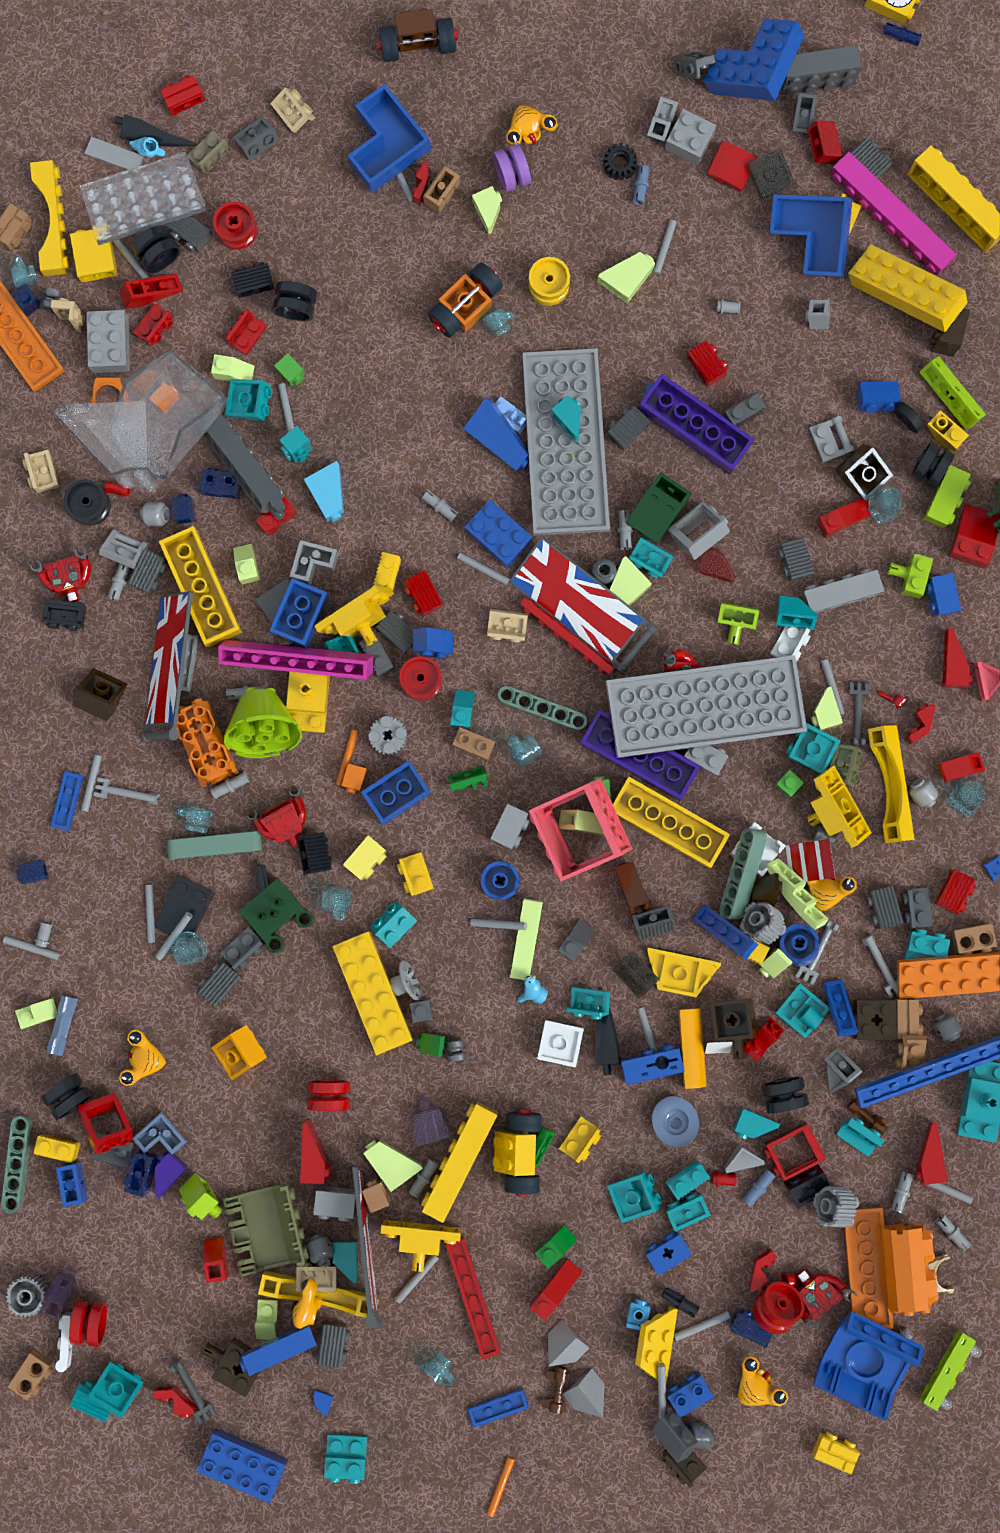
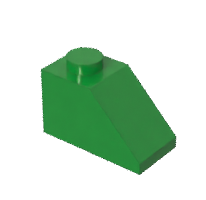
M422 1032V1036L417 1038L416 1047L420 1048V1053L442 1057L446 1035Z
M564 1224L535 1249V1254L548 1269L570 1249L577 1239Z

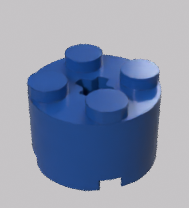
M496 861L484 869L481 875V886L488 897L499 901L507 900L518 890L519 874L511 864ZM497 876L506 879L503 886L495 884Z
M793 924L787 927L785 933L781 935L780 949L793 962L792 965L796 967L811 964L819 954V937L810 926ZM796 943H803V948L797 947Z

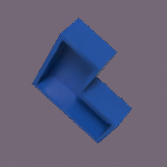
M764 18L750 51L717 49L715 63L710 65L703 82L714 95L775 101L805 34L797 21Z
M386 84L355 105L357 116L373 137L347 155L351 168L371 193L375 192L431 150L430 139Z
M773 194L770 234L776 236L807 237L804 275L844 278L853 200L849 197Z

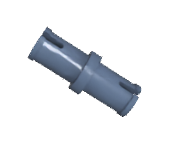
M641 165L638 167L632 201L635 205H640V201L641 205H644L650 172V167L643 165V168Z
M766 1168L759 1179L752 1183L753 1186L742 1200L752 1207L761 1194L766 1193L765 1189L776 1175Z

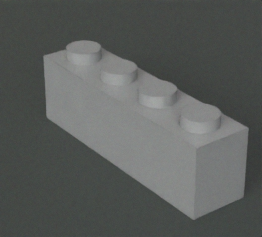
M866 569L860 572L861 575L853 576V574L843 576L842 580L835 582V579L826 581L820 587H817V585L808 586L805 588L806 591L802 593V597L807 606L814 612L819 613L881 595L884 592L878 570Z

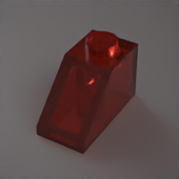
M710 547L702 554L697 573L734 583L736 576L724 554L719 552V549Z

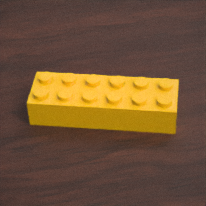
M932 145L929 146L914 161L907 175L987 253L1000 240V213L992 202L987 201L982 196L979 189L974 188L969 183L967 177L961 175L955 166L942 156L938 149H935Z
M870 244L848 273L851 285L943 332H946L967 304L966 290Z
M192 526L159 541L180 591L193 592L190 614L204 645L210 648L226 639L228 640L243 633L197 529Z
M631 777L627 778L613 803L620 819L708 869L712 868L730 836L729 833Z
M368 931L332 946L375 1054L379 1055L412 1041L413 1036L396 994L392 990L389 977L371 932Z
M478 1101L475 1105L471 1103L466 1113V1116L469 1118L467 1122L462 1121L457 1131V1134L460 1136L458 1140L453 1139L448 1150L451 1154L449 1158L444 1157L439 1168L441 1173L440 1175H435L430 1186L432 1191L431 1193H426L421 1203L423 1213L442 1223L444 1222L497 1117V1111Z

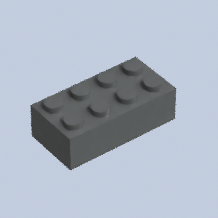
M858 46L796 54L781 87L782 93L794 95L798 91L804 90L810 93L818 88L830 90L840 85L842 87L852 86L856 82L862 67Z

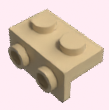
M64 298L52 300L51 308L58 318L69 320L76 331L81 332V326L85 325V316L82 315L76 303Z
M49 450L31 455L28 452L24 453L23 465L30 475L27 478L30 488L40 493L60 487Z
M490 609L487 636L494 640L506 638L512 642L524 641L528 614Z

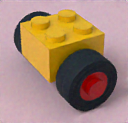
M520 1109L519 1112L507 1113L506 1129L510 1131H495L493 1141L495 1147L493 1158L494 1171L506 1174L504 1190L505 1192L516 1194V1196H528V1194H536L540 1191V1176L535 1175L536 1135L528 1133L541 1131L542 1115L539 1113H532L526 1109Z

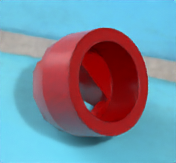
M782 1274V1282H786L785 1279L787 1278L788 1284L793 1287L797 1286L798 1282L795 1280L797 1278L795 1274Z

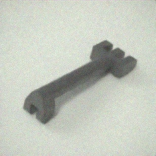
M849 681V695H855L853 746H864L866 739L862 738V695H869V682H864V689H861V681H857L856 689H854V682Z
M178 1359L169 1366L172 1373L178 1372L198 1408V1411L193 1414L198 1424H204L201 1415H203L206 1421L211 1419L208 1411H210L213 1417L217 1416L218 1414L212 1403L204 1404L184 1368L182 1360Z

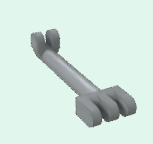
M96 778V781L103 783V785H95L94 788L101 790V793L93 792V796L106 799L107 794L110 793L158 805L157 798H159L160 794L152 792L148 794L109 786L111 780Z
M831 920L827 921L826 928L819 940L820 950L817 958L807 967H799L795 977L800 978L802 972H804L805 975L802 980L805 982L809 975L812 976L809 984L812 986L819 973L813 970L832 931L836 932L839 928V924Z
M869 934L866 938H862L861 941L864 946L869 947L888 983L883 988L889 999H892L894 997L891 990L897 996V980L891 974L875 943L873 935Z

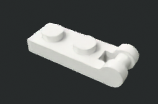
M66 1312L59 1320L61 1337L58 1339L57 1348L60 1350V1360L55 1365L58 1372H64L71 1365L72 1345L69 1341V1328L72 1312Z

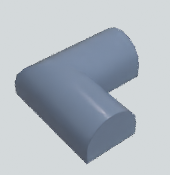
M163 1112L132 1138L144 1153L159 1140L172 1155L188 1142Z

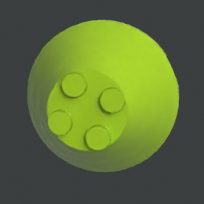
M251 687L247 688L240 697L224 734V744L228 750H234L238 756L265 758L280 755L279 751L287 748L289 751L292 750L301 741L302 731L299 724L276 694L275 689H256Z

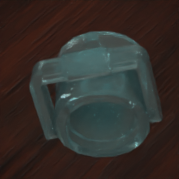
M894 487L877 490L869 498L870 507H868V510L879 524L892 520L903 508L900 491Z
M529 734L520 740L517 736H511L508 739L507 746L514 761L523 768L542 754L539 744Z
M976 781L966 782L961 785L957 783L948 795L947 802L961 814L971 817L982 804L985 798V789ZM955 792L957 801L952 798ZM975 806L971 812L966 809V807Z
M190 806L177 808L176 815L185 817L183 829L204 834L208 833L210 819L213 814L212 811Z
M325 887L322 893L323 911L333 912L332 916L336 920L342 921L346 919L352 902L350 889Z
M192 932L181 933L176 939L175 944L172 945L173 955L178 965L195 964L205 959L208 955L203 937L199 938L198 935ZM200 946H201L203 955H199Z

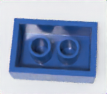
M489 500L464 527L465 532L506 569L532 542V536L492 500Z
M292 578L269 630L271 634L301 647L308 648L316 630L314 625L319 623L328 602V593Z
M410 760L361 792L382 825H386L432 794Z

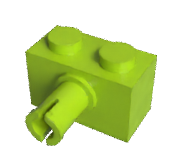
M914 554L910 558L908 567L891 562L890 570H888L887 574L904 578L901 594L919 599L924 595L933 559Z
M721 602L718 623L729 624L730 626L727 643L732 644L733 636H735L734 644L739 645L742 628L756 629L759 608Z
M194 1173L179 1189L182 1196L181 1201L187 1206L186 1211L192 1217L196 1215L201 1220L207 1214H210L213 1218L218 1217L222 1208L217 1205L219 1202L209 1183Z

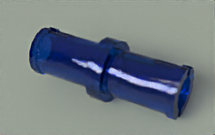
M889 22L886 23L883 31L884 35L897 38L899 42L905 41L916 46L919 45L922 34L907 30L905 26L902 28Z

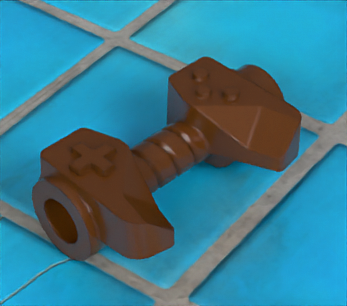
M857 1098L852 1099L847 1105V1109L853 1114L858 1113L871 1125L870 1129L876 1130L881 1136L888 1129L886 1124L889 1119L877 1114L873 1117L864 1108L858 1106Z
M557 1366L555 1371L547 1370L545 1378L556 1383L554 1397L542 1399L541 1406L549 1409L552 1413L562 1414L566 1411L565 1401L562 1399L564 1385L571 1381V1376L568 1373V1368Z

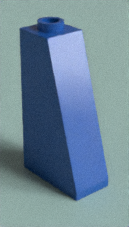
M485 398L463 429L517 471L522 468L524 470L529 464L528 449L491 398Z
M309 1325L301 1329L294 1327L242 1353V1360L239 1362L243 1373L247 1371L248 1375L251 1376L316 1346V1342Z

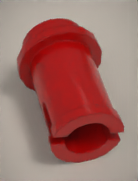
M107 481L105 484L106 493L118 494L122 497L130 495L131 487L126 482L121 484Z
M712 1172L711 1183L716 1187L719 1185L736 1186V1173Z

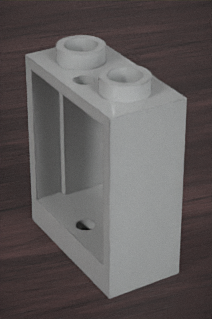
M703 501L668 528L673 541L694 560L730 532L727 526L729 522L722 514L718 515L712 505L708 506ZM707 518L715 524L694 542L686 536Z

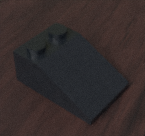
M177 875L155 928L170 935L185 913L189 912L193 917L177 939L190 945L215 892Z

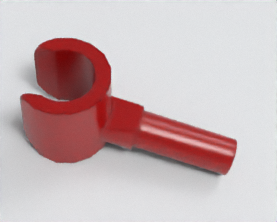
M882 691L878 693L879 696L889 700L893 705H897L896 708H900L906 701L899 694L893 698Z

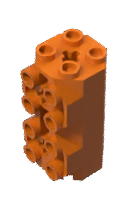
M200 698L192 701V705L188 707H179L177 730L179 732V739L182 740L188 754L189 763L194 775L197 776L201 787L204 788L207 787V782H211L214 785L226 778L232 777V772L237 774L239 771L230 750L224 744V736L210 702L203 701Z
M920 1224L884 1226L882 1228L890 1312H902V1316H913L914 1312L930 1313V1307L939 1299L936 1285L937 1275L933 1269L930 1270L928 1264L935 1259L932 1241L933 1233L930 1229H926L924 1225Z

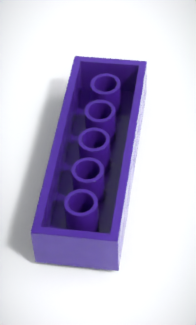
M662 373L638 407L644 415L729 475L755 440Z
M600 709L580 742V745L678 801L683 799L701 767L673 750L617 758L611 716Z

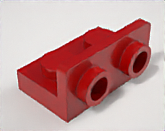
M154 303L132 333L152 347L154 343L157 344L161 340L162 332L171 327L174 317L171 312L165 311Z
M246 309L244 313L242 312L238 316L235 326L227 331L226 341L230 346L247 356L267 328V324L252 315L250 310Z

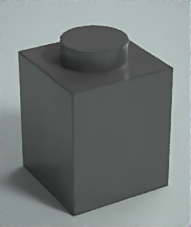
M430 999L410 1003L413 1023L433 1019Z

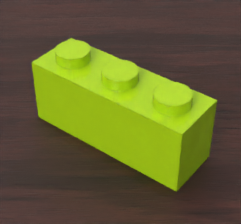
M950 465L938 485L923 520L943 529L947 525H951L956 516L953 512L955 508L960 507L963 501L961 495L963 491H967L971 483L968 480L971 474Z

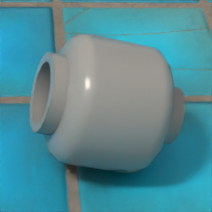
M147 502L140 510V517L147 526L162 527L169 521L170 511L162 502Z
M920 778L910 785L909 794L917 806L928 808L936 803L938 791L930 780Z

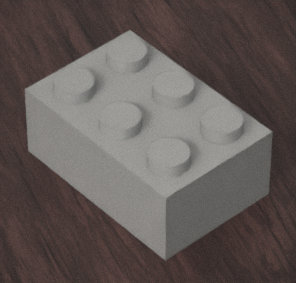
M125 310L87 312L88 367L92 373L130 371L129 317Z

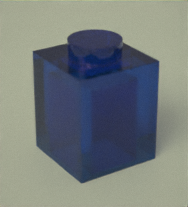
M27 284L11 295L27 316L40 308L41 302Z
M187 494L177 495V498H172L175 522L177 524L196 522L193 498Z
M44 860L18 865L17 877L22 884L27 885L49 879Z

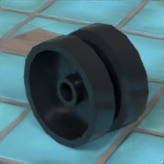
M162 225L154 226L143 232L135 240L131 249L150 274L162 271L173 263L181 252L179 245L174 239H171L170 233Z
M278 282L275 290L278 298H275L273 301V313L285 319L302 322L311 321L314 315V307L312 305L316 303L317 291L299 282Z
M932 439L919 456L911 477L920 481L929 472L925 480L926 485L935 489L948 470L956 452L946 448L938 457L941 444Z
M78 480L71 484L65 492L64 504L66 510L82 525H99L110 514V497L93 480Z
M78 1073L69 1076L41 1097L46 1106H52L59 1101V1104L51 1111L56 1121L77 1110L79 1105H82L93 1095L88 1087H82L76 1092L74 1091L83 1081Z
M802 1076L787 1077L761 1085L763 1096L774 1097L765 1102L767 1113H781L808 1106L810 1104L808 1095L803 1092L795 1093L805 1088L804 1078Z

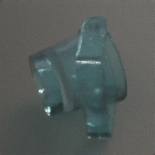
M15 256L10 269L16 291L37 284L33 264L25 265L22 257Z
M500 307L483 317L482 321L487 325L494 337H498L511 329L508 319H512L514 313L512 311H505L503 307Z
M439 1351L427 1363L421 1365L420 1369L438 1384L454 1385L456 1377L449 1372L453 1363Z

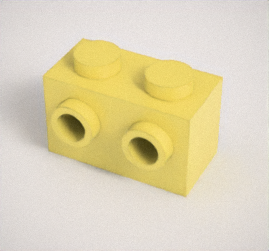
M367 836L343 865L360 880L368 879L374 872L372 868L377 863L380 865L387 857L385 853L387 851L370 836Z

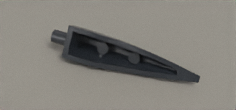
M124 114V118L115 117V123L122 125L120 139L134 141L142 137H151L157 141L158 146L172 147L196 146L197 144L164 132L132 116Z
M610 1007L609 1015L603 1016L602 1019H597L594 1046L596 1066H603L604 1076L611 1075L612 1065L621 1064L617 1033Z

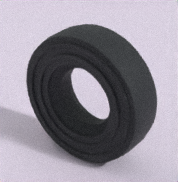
M901 402L895 407L894 411L898 418L912 432L918 433L924 427L921 418L909 405Z

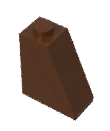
M624 862L615 867L631 919L634 914L649 911V901L634 862Z

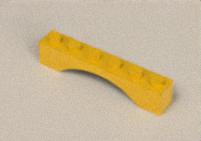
M52 160L30 163L32 182L44 195L50 212L48 236L39 251L40 271L44 277L67 274L66 268H69V261L64 250H67V242L63 238V232H66L64 220L61 221V214H64V208L59 200V196H62L61 185H58V179L61 178L60 169L55 166Z
M897 725L868 729L870 747L880 764L886 788V811L883 821L885 843L915 840Z
M265 1271L262 1274L259 1295L277 1299L298 1301L301 1299V1292H296V1277ZM336 1286V1292H316L315 1296L319 1295L324 1299L322 1302L324 1306L339 1309L355 1316L367 1317L366 1292ZM376 1295L377 1306L379 1304L380 1295Z

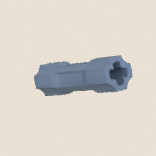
M67 995L61 996L53 1032L46 1050L47 1053L63 1055L78 998Z

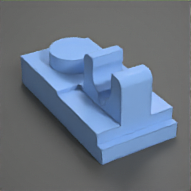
M500 396L495 404L514 431L520 434L527 425L526 415Z

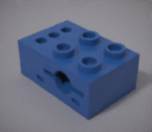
M672 1044L663 1045L661 1050L655 1051L653 1048L642 1050L640 1055L620 1059L626 1085L685 1072L680 1050ZM659 1057L660 1064L656 1065L655 1061Z

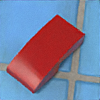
M424 161L422 166L419 165L415 172L416 183L419 185L414 187L412 195L414 203L421 205L423 196L428 188L429 167L426 161Z

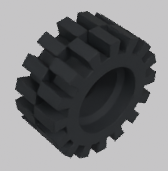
M620 143L619 146L613 144V148L610 146L608 151L605 152L603 161L605 173H608L610 178L612 176L615 177L614 180H618V178L624 180L625 177L627 179L630 178V175L634 174L637 166L636 152L634 153V149L632 147L629 149L628 144L624 147L623 143ZM618 156L624 157L627 160V165L623 168H617L613 164L614 158Z

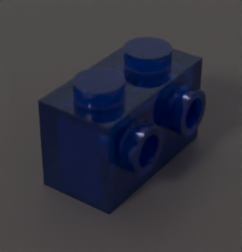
M209 467L208 470L202 469L200 493L203 496L240 499L241 486L228 469L226 472L219 471L218 468Z
M140 1150L131 1156L130 1170L124 1181V1192L141 1197L149 1194L159 1155L148 1152L144 1153Z
M736 1309L728 1326L731 1332L765 1348L768 1347L773 1336L772 1333L764 1330L757 1323L755 1317H753V1313L746 1309H742V1311Z

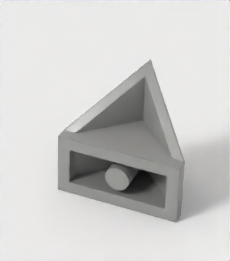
M839 1047L824 1058V1061L827 1063L829 1094L848 1085L862 1073V1070Z
M738 1144L726 1162L724 1171L729 1173L765 1165L763 1159Z
M562 1319L548 1333V1367L577 1362L590 1348Z
M591 1368L566 1389L562 1395L574 1410L603 1417L605 1383Z

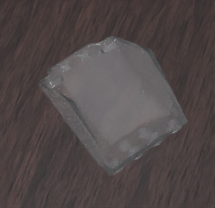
M170 349L123 382L110 431L112 436L119 442L118 449L120 454L128 459L147 478L154 479L155 477H160L161 479H167L224 411L228 398ZM161 405L164 407L163 411L159 408Z
M146 401L67 404L64 406V409L54 410V415L120 486L123 488L145 489L146 492H156L157 489L162 488L161 422H147Z

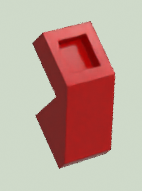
M925 703L916 709L918 713L914 714V717L921 726V729L917 726L909 731L910 735L906 737L909 744L930 733L936 707L934 703L929 706Z
M980 753L969 754L938 764L944 782L985 771Z
M770 1016L757 1030L758 1037L748 1039L743 1046L744 1052L757 1062L766 1050L779 1039L784 1029Z
M771 1248L754 1258L748 1284L752 1293L754 1291H762L767 1287L766 1284L769 1283L761 1268H768L775 1263L774 1260L777 1256Z
M177 1386L156 1387L153 1391L154 1399H159L160 1402H168L173 1398L174 1415L190 1417L197 1410L196 1405Z

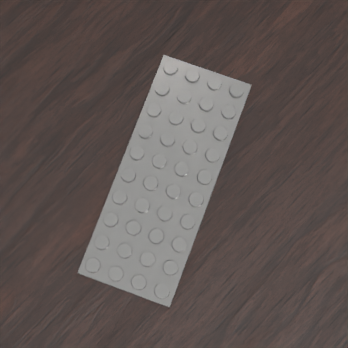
M598 348L522 353L533 535L610 531ZM568 395L572 399L575 398L581 405L579 441L576 443L551 417V409Z
M795 655L605 681L617 758L807 732Z

